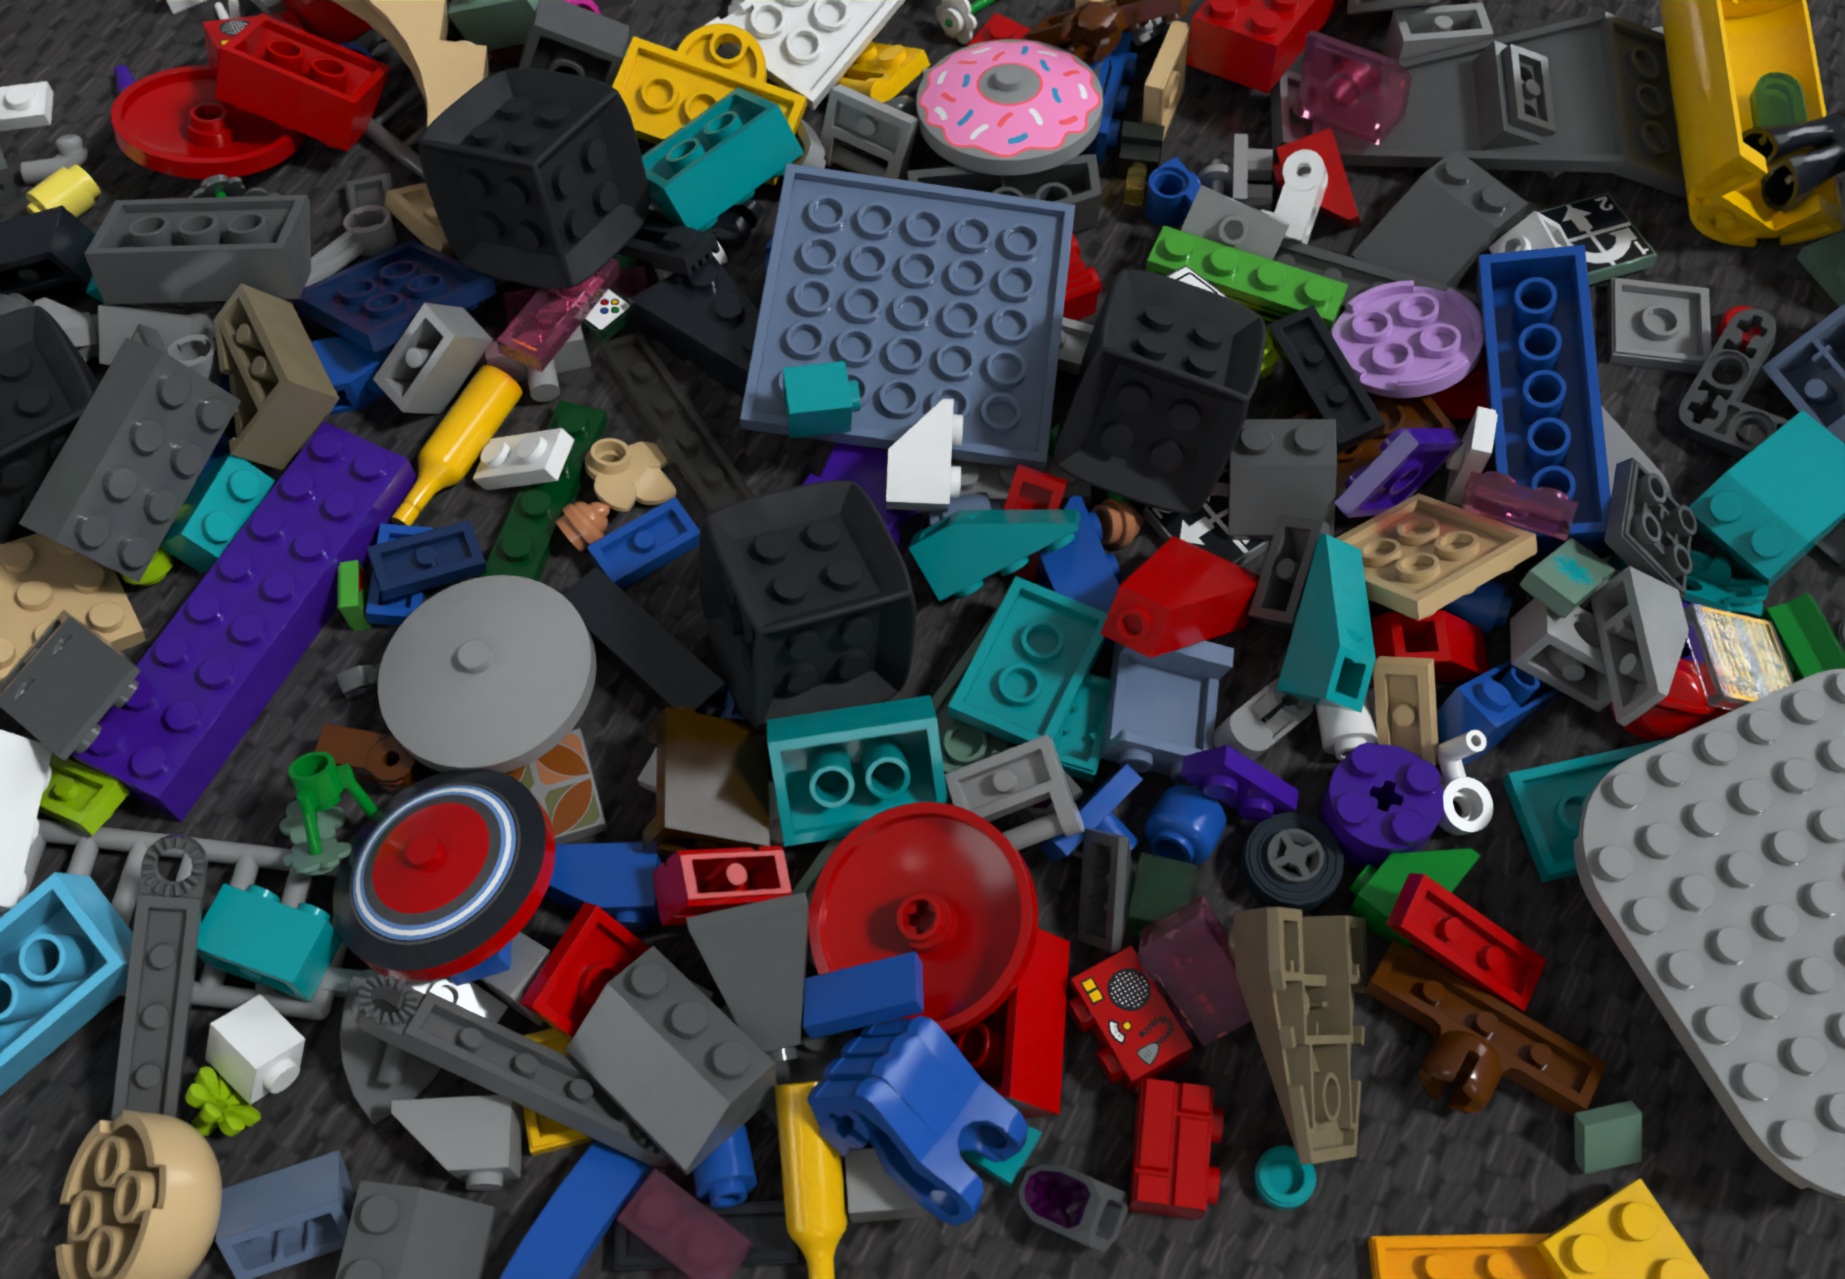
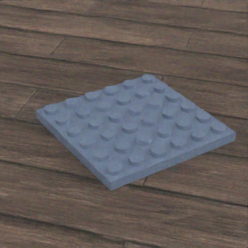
M787 163L740 417L741 429L789 435L783 399V367L845 361L848 381H858L861 410L852 412L851 432L803 438L888 450L942 399H954L953 414L963 415L962 446H952L951 459L1017 468L1020 464L1044 472L1049 447L1075 205Z

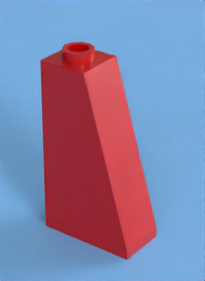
M1172 536L1119 586L1100 635L1142 655L1153 658L1245 628L1251 620V616L1248 614L1260 575Z

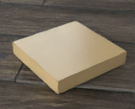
M1177 20L1172 21L1144 85L1142 123L1165 126L1163 140L1185 87V62L1190 27H1188V23Z

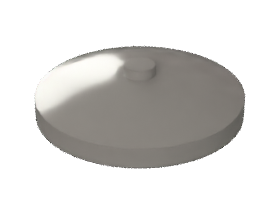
M510 575L485 576L463 581L442 590L422 603L404 620L393 635L383 655L378 675V700L381 713L387 727L401 746L412 757L431 769L446 772L483 768L502 773L510 772L528 765L552 750L570 733L581 718L589 703L595 684L596 654L594 644L586 625L575 607L562 594L541 582Z

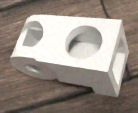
M1302 149L1292 153L1283 165L1282 174L1285 184L1275 212L1263 209L1261 211L1289 223L1284 238L1307 244L1328 184V173L1324 161L1318 153Z

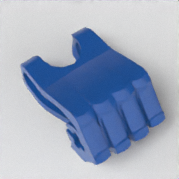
M918 1016L916 1018L894 1019L865 1026L859 1037L852 1038L844 1045L840 1052L841 1057L834 1059L826 1066L822 1074L824 1081L814 1086L807 1097L817 1120L821 1136L843 1157L852 1148H863L870 1141L885 1172L917 1204L949 1225L958 1226L972 1220L980 1209L984 1194L983 1182L961 1158L960 1151H976L993 1162L1008 1160L1020 1152L1026 1143L1028 1125L1024 1117L1012 1104L980 1078L939 1024L931 1018Z

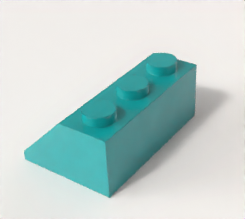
M737 87L642 155V160L649 187V196L670 222L675 226L705 231L711 228L717 222L718 216L731 206L739 205L749 200L754 195L755 189L770 178L783 175L786 170V164H792L794 160L804 153L779 105Z
M930 695L767 720V743L784 847L845 838L860 824L876 814L904 804L917 802L948 804L937 716Z

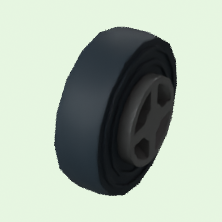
M1286 812L1273 815L1272 819L1267 818L1253 828L1243 846L1241 870L1246 886L1259 902L1268 907L1299 909L1303 913L1313 911L1331 899L1342 879L1344 856L1338 839L1325 824L1309 815ZM1289 866L1291 868H1296L1298 874H1295L1294 871L1283 869L1282 867Z

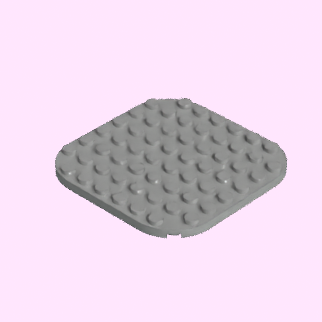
M1845 668L1822 671L1803 678L1639 753L1617 765L1593 787L1579 811L1582 812L1579 834L1574 840V857L1581 885L1594 911L1747 1145L1767 1166L1800 1189L1809 1187L1825 1195L1838 1198L1837 1203L1845 1204Z

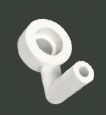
M1479 730L1466 732L1443 742L1437 748V758L1444 784L1441 785L1444 805L1438 824L1445 831L1453 835L1462 836L1479 831L1488 825L1493 815V801L1489 791L1478 780L1466 777L1462 763L1463 758L1478 753L1486 747V738ZM1453 800L1456 801L1461 807V817L1456 813L1454 809Z

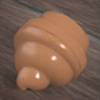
M1108 498L1102 504L1096 505L1092 510L1097 514L1101 524L1103 539L1100 542L1102 545H1109L1110 549L1127 547L1132 543L1144 523L1142 515L1125 500L1120 502L1116 499Z
M581 501L565 506L562 509L565 514L555 521L570 542L582 553L587 549L588 545L604 537V531L608 526L607 515L610 512V507L600 502H592L590 504Z

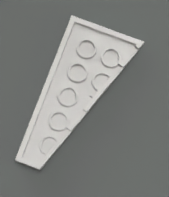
M745 0L739 4L740 9L722 20L717 17L705 24V26L718 23L730 24L742 28L751 34L763 50L766 60L767 78L783 89L805 96L807 98V107L814 111L829 93L830 89L834 87L905 0ZM727 42L722 44L723 47L736 56L741 52V48L735 43Z

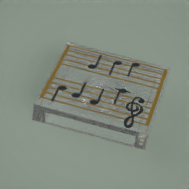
M1691 603L1684 608L1689 628L1687 641L1709 706L1736 710L1794 683L1773 622Z

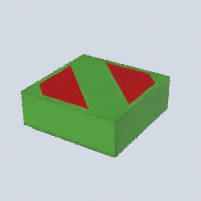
M358 560L340 562V566H338V609L354 631L372 629V623H367L365 614L371 582Z

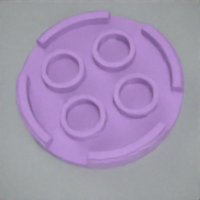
M1414 280L1386 283L1358 294L1345 304V311L1339 316L1332 330H1330L1331 335L1366 392L1392 398L1426 396L1455 385L1475 368L1482 355L1484 345V328L1481 314L1466 296L1452 288L1445 292L1429 287L1414 286Z

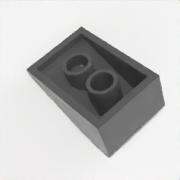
M1454 149L1417 180L1352 252L1350 257L1454 288L1478 268L1479 255L1491 254L1488 247L1521 222L1528 202L1458 150Z

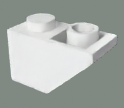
M942 399L888 449L886 509L948 511L950 498H960L961 467L951 466L952 446H962L963 415L953 414L954 399Z

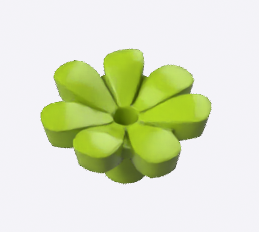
M208 1066L200 1068L194 1079L195 1083L191 1084L185 1095L188 1104L201 1109L191 1122V1125L203 1136H209L219 1126L225 1135L236 1136L245 1126L251 1127L260 1121L261 1113L251 1106L220 1074L217 1077L216 1072Z

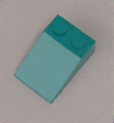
M1804 410L1800 411L1726 471L1689 507L1696 518L1697 532L1750 578L1765 583L1768 589L1771 588L1845 518V444Z

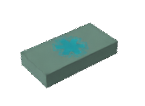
M1571 537L1533 567L1519 585L1561 618L1565 619L1602 587L1616 569Z

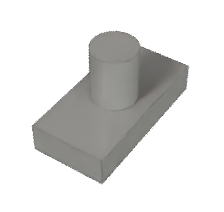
M580 324L491 342L485 351L488 365L504 371L516 382L528 380L530 395L532 399L539 402L551 401L559 396L560 388L557 373L591 366Z

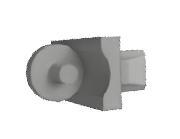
M1234 134L1233 158L1231 159L1230 166L1225 165L1222 159H1214L1211 165L1199 171L1198 178L1201 185L1225 196L1230 195V198L1259 211L1263 209L1271 212L1273 185L1247 183L1248 180L1271 181L1273 149L1248 148V134Z

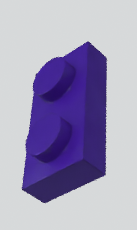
M1223 745L1183 757L1181 777L1201 788L1208 797L1219 799L1237 810L1244 819L1262 822L1267 818L1272 819L1273 815L1297 810L1299 790L1229 745Z

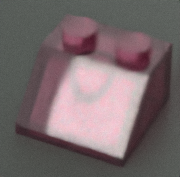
M1311 30L1306 36L1296 115L1380 145L1405 117L1412 76L1398 60Z

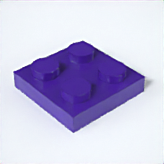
M1451 428L1398 429L1383 441L1380 446L1382 453L1370 466L1366 465L1359 468L1346 480L1344 486L1347 490L1334 503L1347 518L1379 515L1410 498L1464 442Z

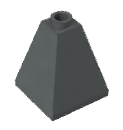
M805 892L686 918L689 932L738 1027L775 1063L797 1058L795 1046H799L802 1043L810 912Z

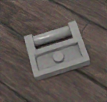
M841 84L836 85L830 89L820 138L825 149V165L832 167L836 164L853 173L908 181L907 169L919 118ZM841 140L888 161V166H883L843 148Z
M1048 734L944 774L954 806L971 811L988 822L1047 799H1052L1056 812L1002 832L1017 850L1063 833L1069 838L1084 832V824L1073 800L1054 741Z

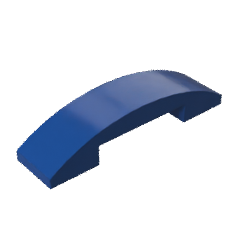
M596 1140L544 1207L514 1253L500 1279H576L624 1204L626 1203L630 1206L655 1166L649 1165Z

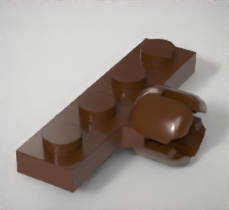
M1104 0L1100 2H1086L1078 8L1044 17L1025 35L1026 40L1038 41L1065 49L1080 58L1087 65H1092L1094 62L1100 63L1104 61L1121 42L1122 30L1125 33L1138 30L1148 24L1149 20L1160 17L1162 22L1176 20L1188 12L1187 6L1193 0Z
M1395 939L1389 945L1363 991L1426 1028L1433 1035L1434 1044L1420 1069L1419 1077L1423 1089L1435 1101L1438 1100L1446 1082L1451 1083L1453 1081L1458 1084L1447 1106L1452 1111L1463 1114L1481 1111L1485 1108L1487 1102L1489 1103L1500 1079L1504 1077L1515 1081L1574 1116V1113L1587 1110L1608 1064Z

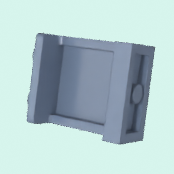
M1202 641L1149 658L1114 642L1101 759L1119 763L1120 767L1128 764L1136 773L1151 771L1170 776V779L1177 784L1195 786L1181 777L1183 757L1214 747L1213 735L1216 723L1219 680L1233 668L1234 648Z

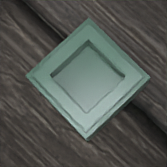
M1632 1100L1574 1113L1575 1160L1584 1174L1642 1162V1112Z

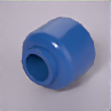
M1176 785L1168 788L1159 798L1145 822L1144 835L1152 854L1163 864L1173 868L1195 867L1204 864L1213 853L1225 831L1226 816L1218 801L1205 795L1201 788L1190 785Z

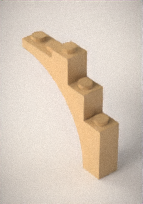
M330 0L365 20L391 43L407 64L425 100L428 114L427 128L445 109L489 75L487 46L475 45L463 40L456 42L446 41L449 22L447 0Z

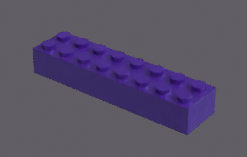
M323 422L136 665L141 672L135 678L139 682V686L132 697L119 709L111 706L97 723L102 726V729L95 741L83 753L79 754L74 750L71 755L80 764L119 780L130 792L129 796L182 822L338 607V566H340V562L358 560L364 570L370 563L367 547L377 545L380 523L394 524L391 517L401 503H403V500L417 481L409 460L329 423Z

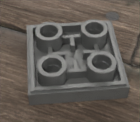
M1633 457L1617 463L1604 542L1628 566L1678 589L1682 600L1686 590L1687 574H1690L1692 571L1690 550L1692 535L1697 531L1696 518L1688 506H1680L1666 491L1663 481L1657 474L1649 473Z

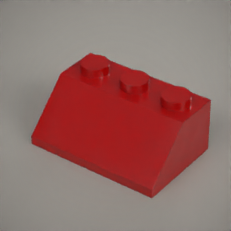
M261 13L220 48L215 98L232 104L242 112L254 113L274 121L284 129L298 131L316 138L328 147L348 151L366 132L389 78L391 66Z
M1039 928L1029 965L1019 984L1007 1000L996 1011L979 1023L958 1033L948 1035L980 1078L1021 1112L1024 1119L1060 1115L1070 941Z

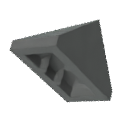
M1095 828L1084 829L1077 941L1108 952H1121L1134 887L1129 838L1126 836Z

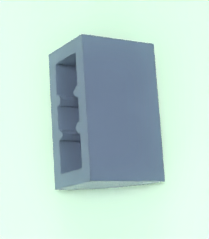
M337 1150L222 1189V1207L215 1242L236 1279H253L344 1247L355 1201L348 1171L340 1151Z

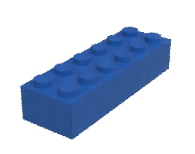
M1585 245L1479 255L1476 284L1478 308L1484 328L1482 356L1485 372L1486 404L1488 409L1496 410V414H1498L1491 454L1497 521L1536 534L1537 553L1531 557L1549 556L1571 537L1586 548L1591 545L1593 553H1606L1609 546L1604 540L1611 494Z

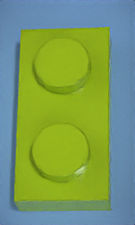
M52 752L49 763L52 770L51 779L48 787L42 793L38 812L94 836L99 828L110 819L114 811L130 792L119 780L70 759L64 761Z

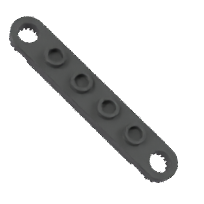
M168 835L157 840L145 852L141 863V876L136 903L111 1121L122 1115V1110L158 1113L176 1118L179 1115L208 865L207 855L203 847L195 839L186 835ZM174 848L189 854L188 856L191 858L193 865L189 877L177 882L169 881L162 877L157 868L160 854Z
M377 975L376 979L372 976L361 984L353 1001L351 1013L355 1023L366 1033L649 1165L661 1167L673 1164V1161L650 1140L570 1057L428 991L427 994L417 991L411 985H405V981L401 978L398 982L394 980L395 976L389 975L388 978H384V975ZM371 1000H387L393 1003L399 1011L397 1015L395 1012H392L390 1016H388V1012L380 1015L381 1010L378 1008L374 1011L375 1005H370Z

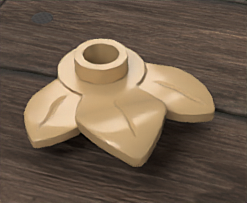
M605 438L596 441L585 456V470L595 480L594 492L605 505H609L610 508L616 511L628 512L633 507L635 501L645 505H658L676 496L675 486L661 470L671 460L673 452L665 447L650 442H637L627 445L618 439Z

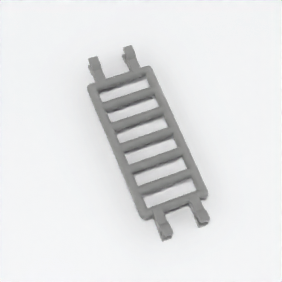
M38 819V835L30 846L24 870L27 883L17 903L29 893L47 842L75 846L66 872L67 874L90 876L99 849L129 852L111 903L129 927L137 903L141 863L145 852L157 840L170 834L101 826L92 836L60 821ZM191 837L203 847L208 862L236 865L230 886L246 890L248 885H254L259 868L290 871L280 903L293 908H297L300 902L305 903L312 876L296 873L293 871V867L283 864V857L290 854L291 849ZM174 848L162 852L160 856L182 858L175 882L189 877L193 865L191 858L188 856L189 854ZM340 859V863L336 865L335 869L321 875L336 877L342 859ZM8 911L0 912V918ZM333 913V917H332V920H331V925H332L333 928L336 930V932L340 935V933H339V931H338V928H337V925H336V922H335L334 913ZM342 941L311 1002L257 983L255 989L223 985L227 972L210 967L205 963L200 981H194L191 1004L234 1010L261 994L282 1016L322 1020L329 1015L334 996L346 998L352 976L366 979L373 976L376 979L377 975L382 974L373 969L364 971L344 969L343 964L348 946ZM126 990L120 996H126Z

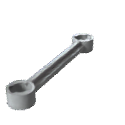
M366 205L349 212L343 221L346 232L311 257V273L305 287L338 273L360 255L375 256L393 248L398 238L389 210L379 205ZM215 329L208 335L195 334L182 337L167 348L171 357L214 384L224 375L220 373Z

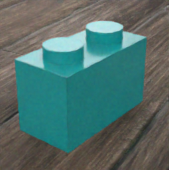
M230 452L208 463L188 494L159 547L165 549L168 553L201 574L209 571L265 499L275 480L243 458L230 455Z
M224 883L201 923L197 955L210 967L311 1002L343 941L329 923L331 916L322 909L308 903L300 902L297 908L279 903L280 898L277 895L256 885H248L246 890H242Z

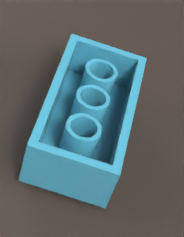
M55 872L0 918V1096L127 989L133 932L90 876Z

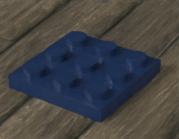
M411 239L305 287L300 299L292 300L297 312L375 353L388 351L395 347L424 303L463 307L468 312L476 309L481 301L496 295L497 290L493 276L474 271L459 260Z

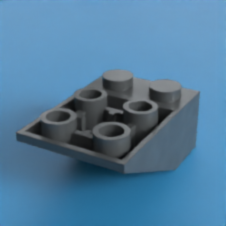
M63 609L0 682V707L54 754L66 761L74 750L81 754L95 741L102 729V726L97 723L111 706L119 709L132 697L139 686V682L135 678L141 670L115 645Z

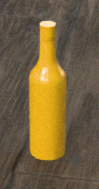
M490 365L480 367L420 450L417 460V481L403 500V503H401L391 517L394 524L411 526L419 513H421L437 492L443 488L457 485L464 479L481 455L484 447L493 438L522 396L521 387L511 376Z
M824 1080L776 1085L774 1089L786 1228L790 1238L803 1252L807 1261L809 1279H835L834 1255L836 1247L846 1230L848 1221L842 1155L821 1136L817 1120L807 1099L812 1088Z

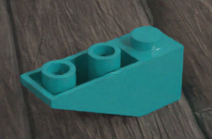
M1077 509L959 510L915 533L908 548L939 601L953 594L957 599H961L981 588L984 584L982 579L1000 571L1002 576H1006L1019 570L1029 562L1027 556L1043 548H1046L1048 552H1053L1069 544L1075 538L1074 532L1079 529L1081 515Z
M1320 533L1276 690L1312 704L1361 713L1376 661L1362 553L1360 549L1328 534Z

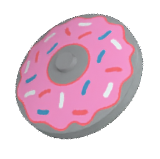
M1002 39L986 41L964 47L947 55L926 73L917 92L918 127L931 149L957 166L990 175L1032 174L1052 169L1068 162L1091 144L1102 122L1103 91L1093 70L1080 58L1064 49L1031 40Z

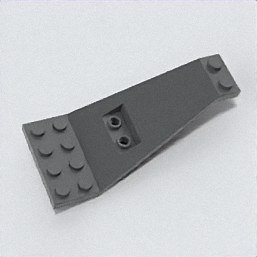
M1600 12L1322 80H1315L1287 70L1270 91L1272 148L1275 153H1277L1276 147L1331 127L1342 163L1348 166L1431 168L1456 149L1482 169L1613 173L1682 198L1687 197L1664 34L1608 12Z

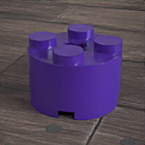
M1360 744L1344 757L1334 770L1320 802L1319 821L1325 824L1338 839L1345 862L1363 870L1369 863L1379 869L1391 853L1421 852L1437 827L1443 812L1444 799L1440 785L1441 776L1433 764L1423 761L1414 753L1401 747L1387 744ZM1377 806L1382 807L1384 811L1378 809Z

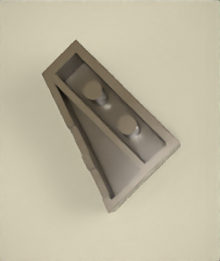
M241 283L214 318L220 373L229 376L231 394L241 400L233 415L237 438L233 437L229 440L230 455L283 470L321 421L331 413L334 405L340 398L292 303Z

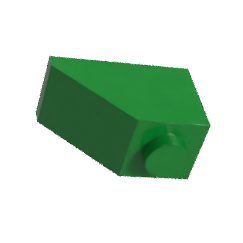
M1471 848L1391 853L1379 869L1369 863L1354 881L1349 890L1357 897L1348 913L1354 917L1366 918V927L1388 944H1391L1393 939L1410 948L1413 944L1412 942L1385 925L1408 874H1425L1453 893L1481 855Z

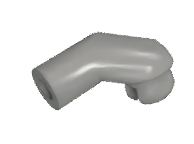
M76 134L61 136L56 141L59 154L51 159L22 162L20 169L24 182L27 185L39 184L61 167L68 169L74 164L78 166L83 165L87 160L88 149L83 148L82 138Z

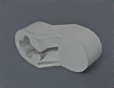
M1276 678L1244 705L1235 710L1216 728L1213 735L1215 748L1229 745L1254 761L1306 719L1313 711V704L1277 691L1279 678Z

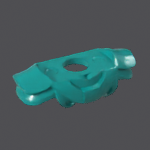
M1690 550L1692 571L1690 574H1687L1686 585L1697 591L1686 589L1684 599L1682 600L1728 613L1762 616V601L1766 599L1769 593L1768 586L1765 583L1752 579H1736L1732 577V566L1727 559L1723 557L1712 559L1703 552ZM1615 553L1611 559L1612 563L1610 566L1616 570L1626 569L1628 565Z

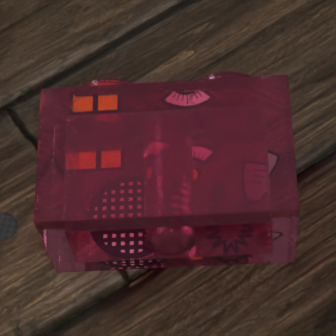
M1201 895L1143 928L1137 957L1147 978L1155 984L1160 982L1172 999L1169 1002L1170 1008L1185 1032L1192 1030L1204 1047L1252 1020L1236 976L1235 961L1231 958L1229 952V935Z

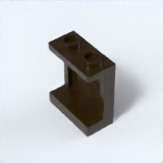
M666 706L646 729V741L657 744L656 817L643 829L642 851L671 856L679 850L752 847L755 850L758 847L770 846L767 732L755 731L751 724H747L740 718H719L697 713L688 707L672 708Z

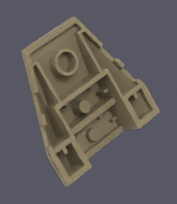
M1264 907L1234 912V926L1230 929L1228 937L1229 952L1231 958L1235 961L1236 976L1300 1164H1316L1356 1157L1361 1081L1351 1079L1350 1056L1351 1045L1364 1046L1365 1028L1362 1025H1353L1355 992L1365 993L1363 991L1368 984L1366 918L1347 915L1302 917V910L1284 907Z

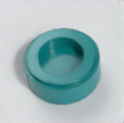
M1276 1146L1267 1150L1256 1163L1253 1172V1183L1257 1194L1267 1205L1278 1210H1293L1302 1206L1312 1195L1316 1186V1172L1313 1164H1300L1294 1147Z

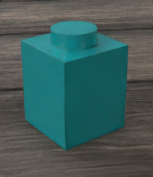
M845 361L783 367V399L789 439L851 432L852 412L861 410L858 381H848Z

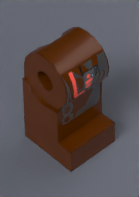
M324 724L315 752L321 751L331 754L336 766L349 764L358 783L379 786L385 793L395 796L414 783L423 780L424 767L422 763L412 757L394 736Z

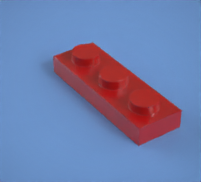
M1408 874L1385 924L1474 986L1517 1011L1525 1012L1547 961L1425 874Z

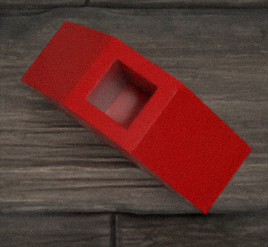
M1437 610L1432 616L1421 620L1409 618L1400 612H1389L1370 619L1376 659L1379 656L1434 658L1435 684L1468 682L1489 671L1482 630L1478 626L1444 610ZM1373 672L1369 686H1374Z

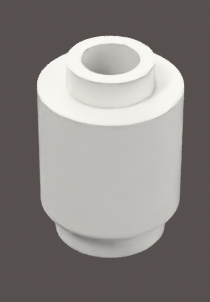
M1368 690L1361 713L1315 704L1322 746L1326 753L1336 755L1338 760H1342L1360 744H1377L1378 737Z

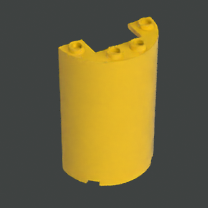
M1659 0L1688 210L1693 225L1698 231L1713 240L1746 247H1755L1757 239L1779 238L1780 246L1809 241L1842 230L1841 194L1837 175L1817 187L1802 203L1786 213L1775 211L1764 203L1761 194L1762 184L1760 182L1772 167L1767 169L1765 157L1744 143L1742 138V132L1753 127L1806 122L1827 116L1807 0Z

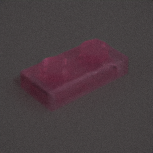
M1471 470L1464 488L1462 509L1567 541L1579 503L1569 500L1566 494L1553 488L1541 487L1535 490L1518 485L1514 479L1499 472L1489 471L1482 474Z
M656 1168L617 1218L621 1225L691 1279H730L754 1246L748 1238Z

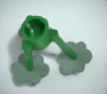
M316 751L300 756L289 766L288 774L296 792L297 800L287 806V818H284L279 825L281 833L290 836L291 844L293 845L291 853L283 857V864L293 867V871L296 873H303L309 876L321 875L332 871L340 863V859L349 856L351 852V845L349 843H338L337 839H335L336 829L343 826L346 822L344 809L335 806L341 799L343 789L346 788L369 818L378 810L356 781L349 764L336 766L331 754Z

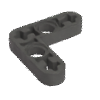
M1751 308L1742 310L1733 316L1679 407V425L1684 434L1701 444L1739 459L1744 458L1761 444L1746 445L1740 442L1736 437V432L1741 427L1750 424L1759 425L1767 433V437L1763 440L1765 441L1789 421L1741 402L1774 346L1776 324L1771 314L1761 309ZM1753 327L1760 328V336L1752 337L1748 343L1746 355L1741 353L1739 350L1742 346V333H1748ZM1731 365L1740 369L1743 375L1739 381L1724 385L1716 382L1712 377V373L1721 366ZM1708 394L1715 398L1712 404V419L1705 418L1701 424L1695 423L1694 413L1700 414L1703 412L1708 403Z

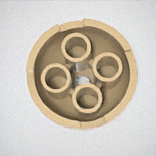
M122 1110V1115L113 1121L100 1120L91 1129L79 1147L70 1166L59 1203L71 1205L67 1244H60L55 1247L60 1279H189L212 1244L222 1207V1180L219 1164L211 1146L198 1130L173 1116Z

